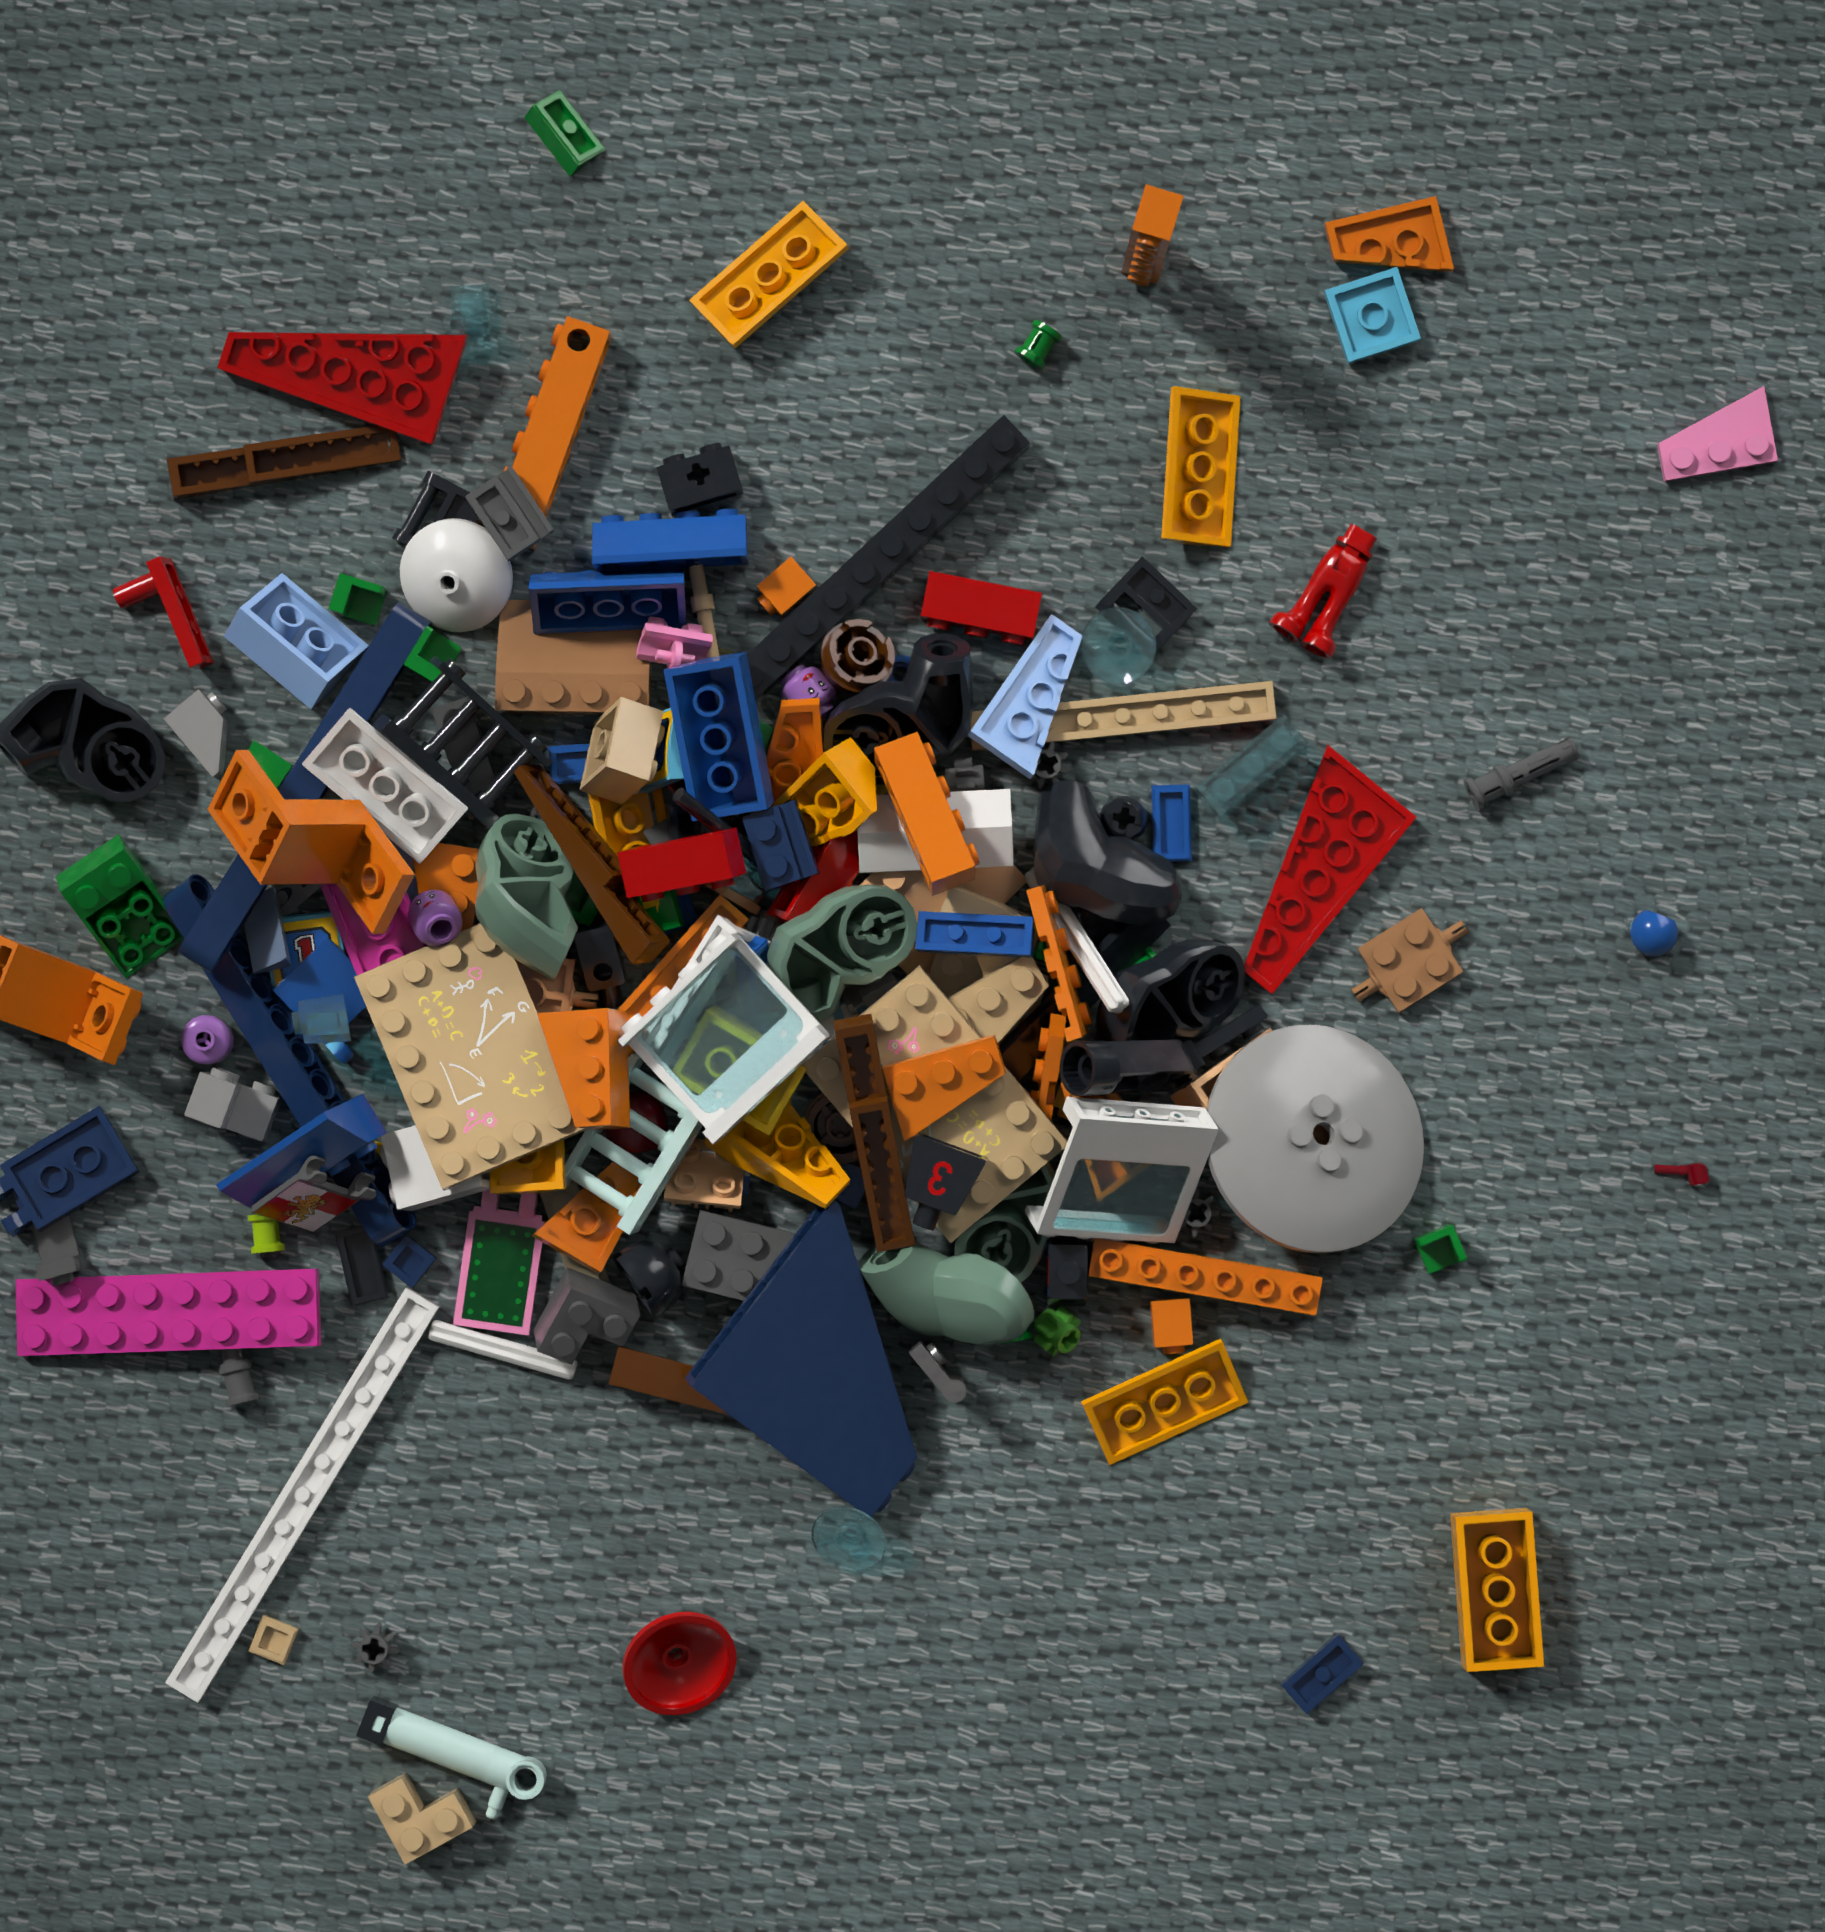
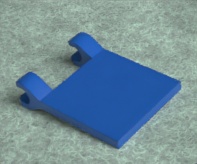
M327 937L272 990L328 1047L341 1063H347L354 1055L353 1050L337 1034L366 1005L354 977L357 974L351 960Z

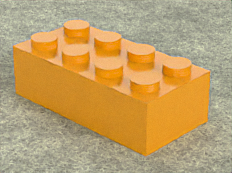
M1528 1508L1450 1513L1461 1667L1466 1672L1544 1667L1533 1512Z

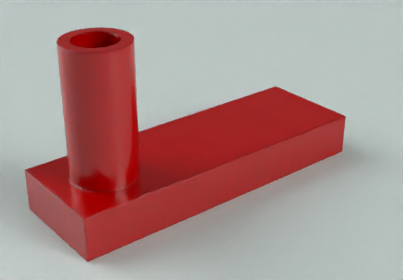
M158 556L147 561L149 573L113 589L115 600L121 609L159 594L189 668L201 669L214 663L171 558Z

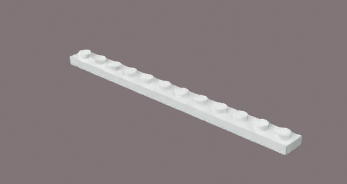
M405 1288L166 1680V1684L197 1703L200 1702L440 1306L412 1289Z

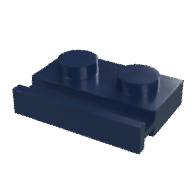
M797 800L742 817L765 891L820 874Z

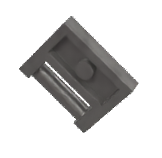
M920 1340L909 1349V1354L949 1402L958 1403L965 1398L966 1386L964 1380L958 1376H950L942 1367L946 1363V1359L932 1342L925 1346Z

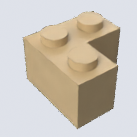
M407 1772L373 1790L368 1796L404 1865L473 1828L476 1823V1819L459 1788L424 1805Z

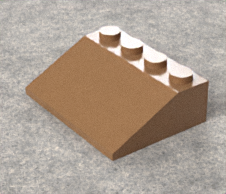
M508 600L499 615L495 710L499 714L601 716L620 697L651 707L652 662L636 659V649L643 629L534 634L530 600Z

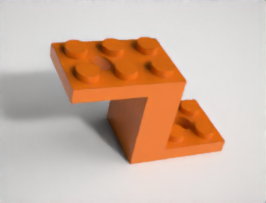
M249 750L235 751L207 810L260 885L337 884L371 933L385 934L415 874L361 800L284 799Z
M0 934V1020L67 1043L101 1061L115 1065L119 1055L125 1049L126 1037L131 1024L140 1012L141 999L144 993L90 968L16 942Z

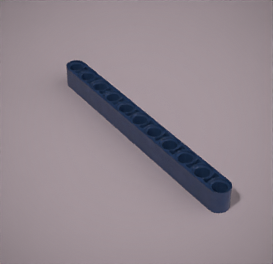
M397 602L278 791L284 799H323L329 787L305 768L302 763L349 708L353 709L370 724L406 667L403 664L426 626L430 627L432 621L404 604ZM239 854L202 910L178 951V954L210 973L216 969L269 885H260Z
M192 874L169 891L163 899L166 911L184 939L215 891L209 881L198 874ZM239 931L216 969L212 973L205 969L203 970L300 1127H302L323 1112L346 1101L286 1004L272 990L274 985L266 972L254 975L248 943ZM376 1149L360 1159H357L356 1155L347 1159L351 1166L332 1177L338 1186L348 1189L354 1178L361 1172L375 1176V1181H372L368 1187L376 1190V1197L370 1201L360 1200L351 1206L370 1239L378 1246L385 1247L411 1231L416 1226V1215L414 1211L397 1210V1206L392 1202L389 1194V1184L391 1183L389 1170L384 1165Z

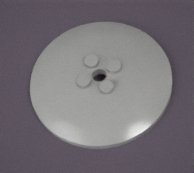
M1320 1025L1288 1026L1271 1031L1247 1044L1234 1055L1218 1076L1211 1091L1206 1110L1219 1130L1207 1160L1214 1181L1227 1204L1256 1233L1273 1243L1296 1251L1332 1253L1354 1248L1372 1240L1391 1226L1403 1213L1415 1192L1421 1174L1424 1154L1423 1128L1416 1102L1403 1077L1393 1064L1369 1043L1355 1035L1332 1027ZM1316 1125L1323 1126L1328 1131L1329 1141L1327 1145H1321L1314 1139L1313 1130Z

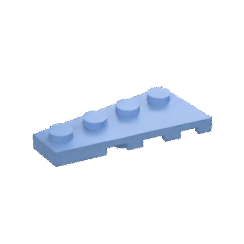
M1051 614L967 735L1029 779L1035 773L1037 761L1047 739L1050 724L1060 702V696L1068 679L1082 635Z

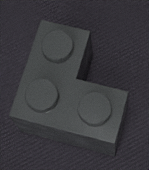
M567 1267L534 1328L537 1352L572 1365L588 1334L624 1346L640 1317L636 1294Z

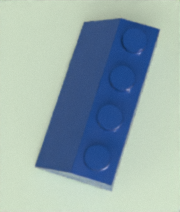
M720 509L715 511V516L700 517L699 511L678 512L677 518L662 519L661 513L640 514L637 521H624V516L622 515L601 517V523L592 524V564L596 571L647 570L661 567L688 568L701 564L703 567L749 564L746 515H738V509Z
M661 567L647 570L622 569L619 571L597 572L585 570L573 573L545 572L543 574L530 575L529 595L534 634L641 630L651 616L663 618L667 622L668 627L682 628L683 625H686L684 568Z
M740 652L710 657L664 669L686 791L718 817L768 809L774 803V797L747 653ZM691 815L692 821H698Z
M361 1094L323 1112L217 1183L216 1186L222 1193L252 1209V1205L299 1173L303 1164L310 1156L313 1155L326 1159V1163L320 1167L319 1171L328 1172L333 1177L351 1166L347 1159L353 1155L360 1159L377 1149L378 1146L375 1141L387 1132L364 1094Z

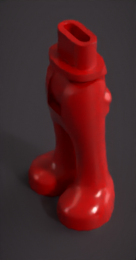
M1350 524L1344 536H1338L1336 544L1320 560L1294 607L1288 612H1276L1269 621V626L1286 638H1288L1289 633L1292 634L1290 640L1297 643L1321 597L1325 592L1329 591L1330 596L1325 607L1303 638L1301 646L1317 656L1331 659L1336 649L1332 639L1333 630L1343 610L1361 583L1367 562L1372 558L1370 550L1377 538L1360 527Z

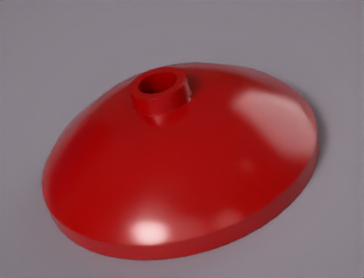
M697 1612L671 1613L647 1624L631 1640L623 1658V1679L631 1697L643 1708L663 1715L691 1713L709 1705L725 1691L736 1669V1648L727 1629L716 1619ZM674 1648H679L678 1651L674 1653L669 1652Z

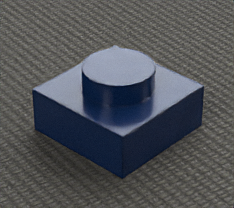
M406 1234L382 1265L409 1287L414 1288L437 1257Z

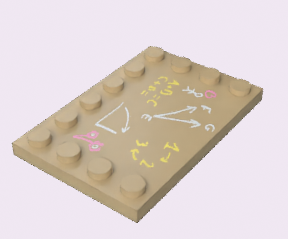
M481 923L461 931L453 941L446 945L423 947L354 977L443 1191L587 1130L577 1128L574 1125L537 1015V1009L515 958L505 953L488 937Z
M920 965L861 1014L872 1013L882 1067L981 1038ZM834 1036L802 1064L808 1068L806 1071L807 1075L853 1128L836 1036ZM1006 1067V1073L920 1131V1133L988 1157L984 1168L956 1215L944 1211L940 1213L936 1226L950 1243L1064 1150L1068 1142L1065 1136ZM884 1077L903 1182L906 1189L916 1135L904 1142Z

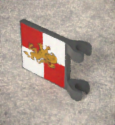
M312 1155L307 1158L299 1173L252 1205V1213L314 1233L358 1201L374 1199L376 1197V1190L368 1186L372 1181H375V1176L361 1172L354 1178L347 1189L326 1182L327 1174L319 1171L320 1167L326 1163V1159Z

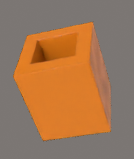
M791 556L757 585V590L761 593L757 601L770 616L777 612L783 619L812 594L817 587Z
M1190 1298L1149 1300L1153 1346L1155 1348L1162 1347V1354L1185 1352V1345H1193Z

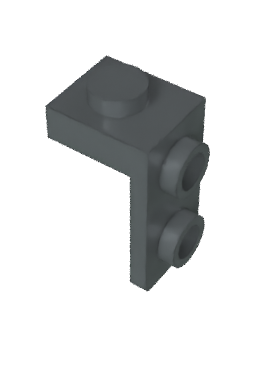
M70 1214L41 1232L37 1230L34 1223L31 1224L42 1265L35 1266L39 1281L50 1279L52 1286L75 1280L73 1273L85 1269Z

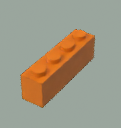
M918 732L875 747V764L931 895L934 896L974 881L975 866L980 864L978 854L972 842L966 844L961 834L962 831H965L962 817L958 809L951 811L947 798L951 797L944 776L937 777L932 765L936 764V759L929 742L923 744Z

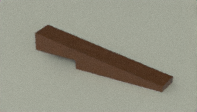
M376 425L243 445V448L168 458L167 466L173 500L398 462L401 461L396 431ZM387 438H388V440H389V442H390V449H389V447H388Z
M519 765L514 774L631 964L653 962L671 940L634 897L627 898L618 856L541 765Z
M872 1013L834 1020V1031L877 1252L915 1245L907 1198L904 1197L905 1187Z
M625 1346L618 1347L608 1384L729 1415L692 1388L685 1377L694 1365Z

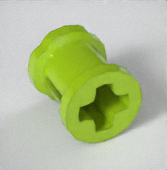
M257 1214L247 1215L248 1221L252 1223L254 1246L250 1248L251 1254L285 1250V1244H282L280 1241L279 1221Z

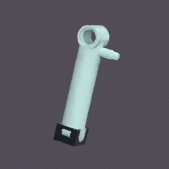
M373 1696L370 1699L356 1734L357 1737L380 1746L383 1743L493 1785L494 1789L486 1811V1817L495 1820L498 1817L508 1792L518 1799H532L540 1793L546 1783V1769L538 1759L522 1756L398 1708L399 1705L377 1696ZM524 1768L532 1770L536 1775V1784L531 1787H524L519 1784L516 1777L517 1771Z

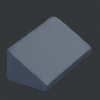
M274 888L266 889L244 923L254 975L292 966L278 894Z

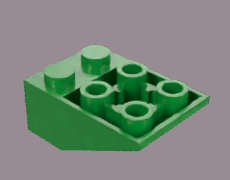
M120 834L56 876L60 893L125 978L184 940L166 911L163 901L164 897Z

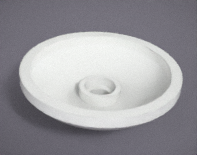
M443 519L425 526L409 541L400 563L401 586L409 605L415 612L432 621L431 625L442 630L467 632L487 625L504 609L511 594L513 584L511 562L507 561L486 528L468 520ZM444 576L452 577L455 581V586H447L444 582Z

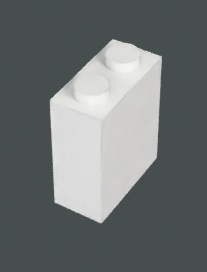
M416 1125L386 1133L381 1137L383 1143L380 1148L381 1158L389 1170L391 1179L389 1194L392 1202L397 1206V1210L414 1211L490 1189L489 1171L443 1191Z

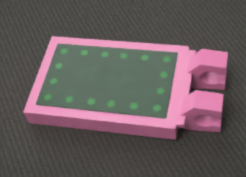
M490 1189L485 1190L482 1193L481 1206H474V1209L469 1211L453 1325L530 1335L543 1242L532 1235L546 1223V1221L542 1220V1215H536L539 1193L521 1194L519 1212L498 1209L500 1194H490Z

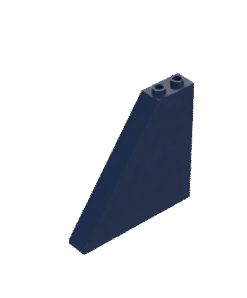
M835 1200L826 1209L817 1205L685 1379L692 1388L871 1519L875 1512H881L888 1505L891 1499V1491L898 1482L905 1481L911 1475L915 1467L914 1461L917 1459V1455L841 1207Z

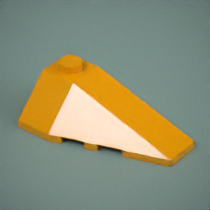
M850 737L824 752L769 808L797 800L811 846H818L831 839L846 836L855 832L877 811L875 767Z
M791 1099L771 1135H767L742 1120L717 1143L712 1144L705 1136V1145L733 1165L825 1209L850 1184L848 1175L827 1147L820 1144L811 1132L809 1123L804 1117L801 1118L791 1105Z

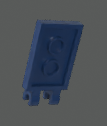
M100 1106L0 1165L5 1174L0 1178V1202L11 1194L20 1209L1 1220V1223L12 1237L22 1233L33 1223L37 1230L41 1232L140 1173Z

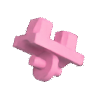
M651 616L644 625L636 649V659L667 664V668L706 659L713 643L712 634L703 633L701 625L687 623L681 629L668 627L667 622L663 618Z

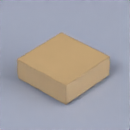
M262 1615L249 1652L285 1665L299 1628L267 1615Z

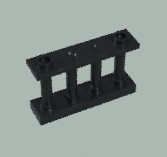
M434 656L429 662L441 672L401 717L396 716L392 721L382 713L372 725L436 782L468 807L467 810L490 830L495 821L500 819L493 812V809L497 806L495 801L517 778L514 771L518 766L529 765L534 758L547 768L553 762L544 755L548 748L533 734H530L527 738L524 737L462 680L466 673L449 658L444 663ZM453 683L468 699L428 743L424 741L421 745H418L410 737L414 732L412 727ZM479 709H482L496 723L456 768L452 765L447 771L437 762L442 757L440 752ZM508 733L523 747L522 750L484 792L479 790L474 795L465 787L469 782L467 777Z

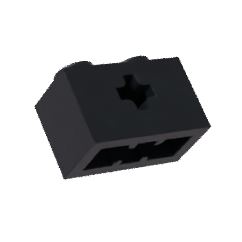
M721 443L709 444L699 449L700 454L688 458H685L684 453L672 455L662 460L664 465L656 467L671 515L744 494L730 445L722 447ZM696 468H701L702 473L710 472V475L704 477L705 484L700 486L697 485L695 480L688 481L689 478L694 476L693 470Z

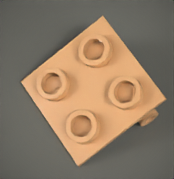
M694 1139L690 1146V1149L694 1150L688 1149L665 1187L664 1201L671 1202V1206H675V1204L691 1205V1203H694V1208H698V1204H706L707 1210H709L710 1205H714L713 1208L729 1209L728 1212H732L733 1208L740 1209L744 1170L733 1165L706 1146L705 1140ZM700 1150L712 1151V1152H715V1153L703 1152V1151H700Z

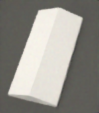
M351 708L344 713L302 763L305 768L343 800H361L386 836L419 864L468 809L466 805L436 782L420 766Z
M1010 789L950 792L951 797L947 798L951 811L958 809L962 817L965 831H962L961 834L966 844L972 842L978 854L980 864L976 865L975 868L1014 866ZM889 794L876 795L877 811L857 829L859 873L921 871Z

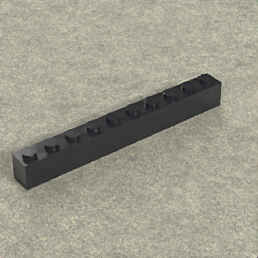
M1005 415L997 420L747 654L756 704L819 646L826 634L834 626L843 623L1029 449V440Z

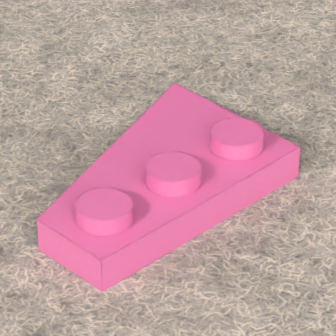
M1764 386L1658 443L1657 448L1663 481L1777 462L1778 458Z

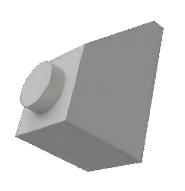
M198 689L168 714L164 720L209 774L218 780L224 775L228 720L222 713L227 708L213 692L207 696Z

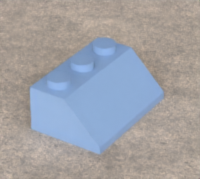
M283 573L239 608L224 634L228 641L310 709L315 707L334 689L369 647L367 643Z

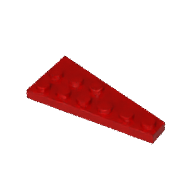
M228 332L217 368L429 444H434L469 335Z
M1329 745L1325 748L1244 962L1245 974L1271 995L1416 819L1413 813Z

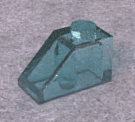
M343 994L298 1001L299 1011L291 1012L295 1035L303 1034L304 1044L351 1041Z

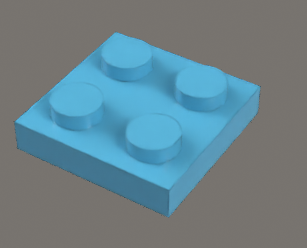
M1398 267L1324 291L1347 365L1421 340Z

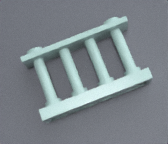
M637 1053L631 1054L628 1057L629 1085L632 1082L678 1112L677 1117L681 1119L674 1132L672 1130L666 1132L630 1109V1127L658 1144L657 1149L661 1151V1154L655 1164L650 1162L647 1165L600 1135L602 1130L587 1129L571 1155L565 1154L566 1187L573 1180L618 1209V1215L622 1216L616 1227L629 1235L639 1232L703 1126L667 1086L640 1070L644 1061ZM591 1148H594L639 1178L638 1182L642 1185L635 1197L632 1195L626 1197L580 1167Z

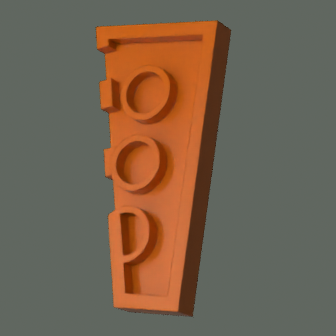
M1044 884L1026 891L1039 939L1041 942H1046L1047 949L1044 950L1048 973L1052 979H1057L1058 986L1055 987L1056 994L1054 995L1058 1010L1061 1011L1064 1017L1068 1016L1070 1027L1064 1028L1065 1037L1068 1042L1082 1038L1089 1033L1087 1025L1093 1024L1087 1002L1080 1003L1076 988L1082 987L1076 965L1069 966L1065 951L1071 949L1064 927L1058 929L1054 914L1059 913V906L1053 890L1047 892Z

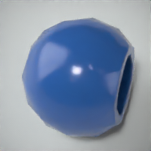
M1645 910L1637 914L1632 921L1629 935L1635 948L1642 954L1661 956L1671 951L1676 944L1679 930L1674 920Z

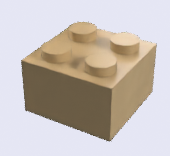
M620 697L595 720L580 791L623 804L633 794H638L641 787L647 782L650 783L655 776L658 765L657 761L653 760L655 750L660 746L665 733V727L661 725L664 711Z

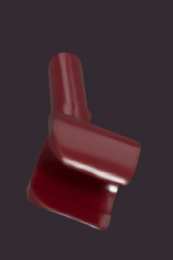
M1702 1163L1680 1166L1655 1164L1654 1174H1687L1689 1186L1709 1182L1707 1167Z

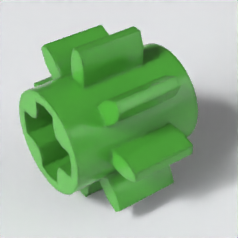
M1059 1306L1057 1311L1047 1309L1035 1321L1034 1329L1038 1335L1033 1340L1052 1356H1055L1058 1350L1061 1353H1068L1077 1346L1080 1340L1081 1333L1076 1327L1080 1325L1081 1321L1063 1306Z

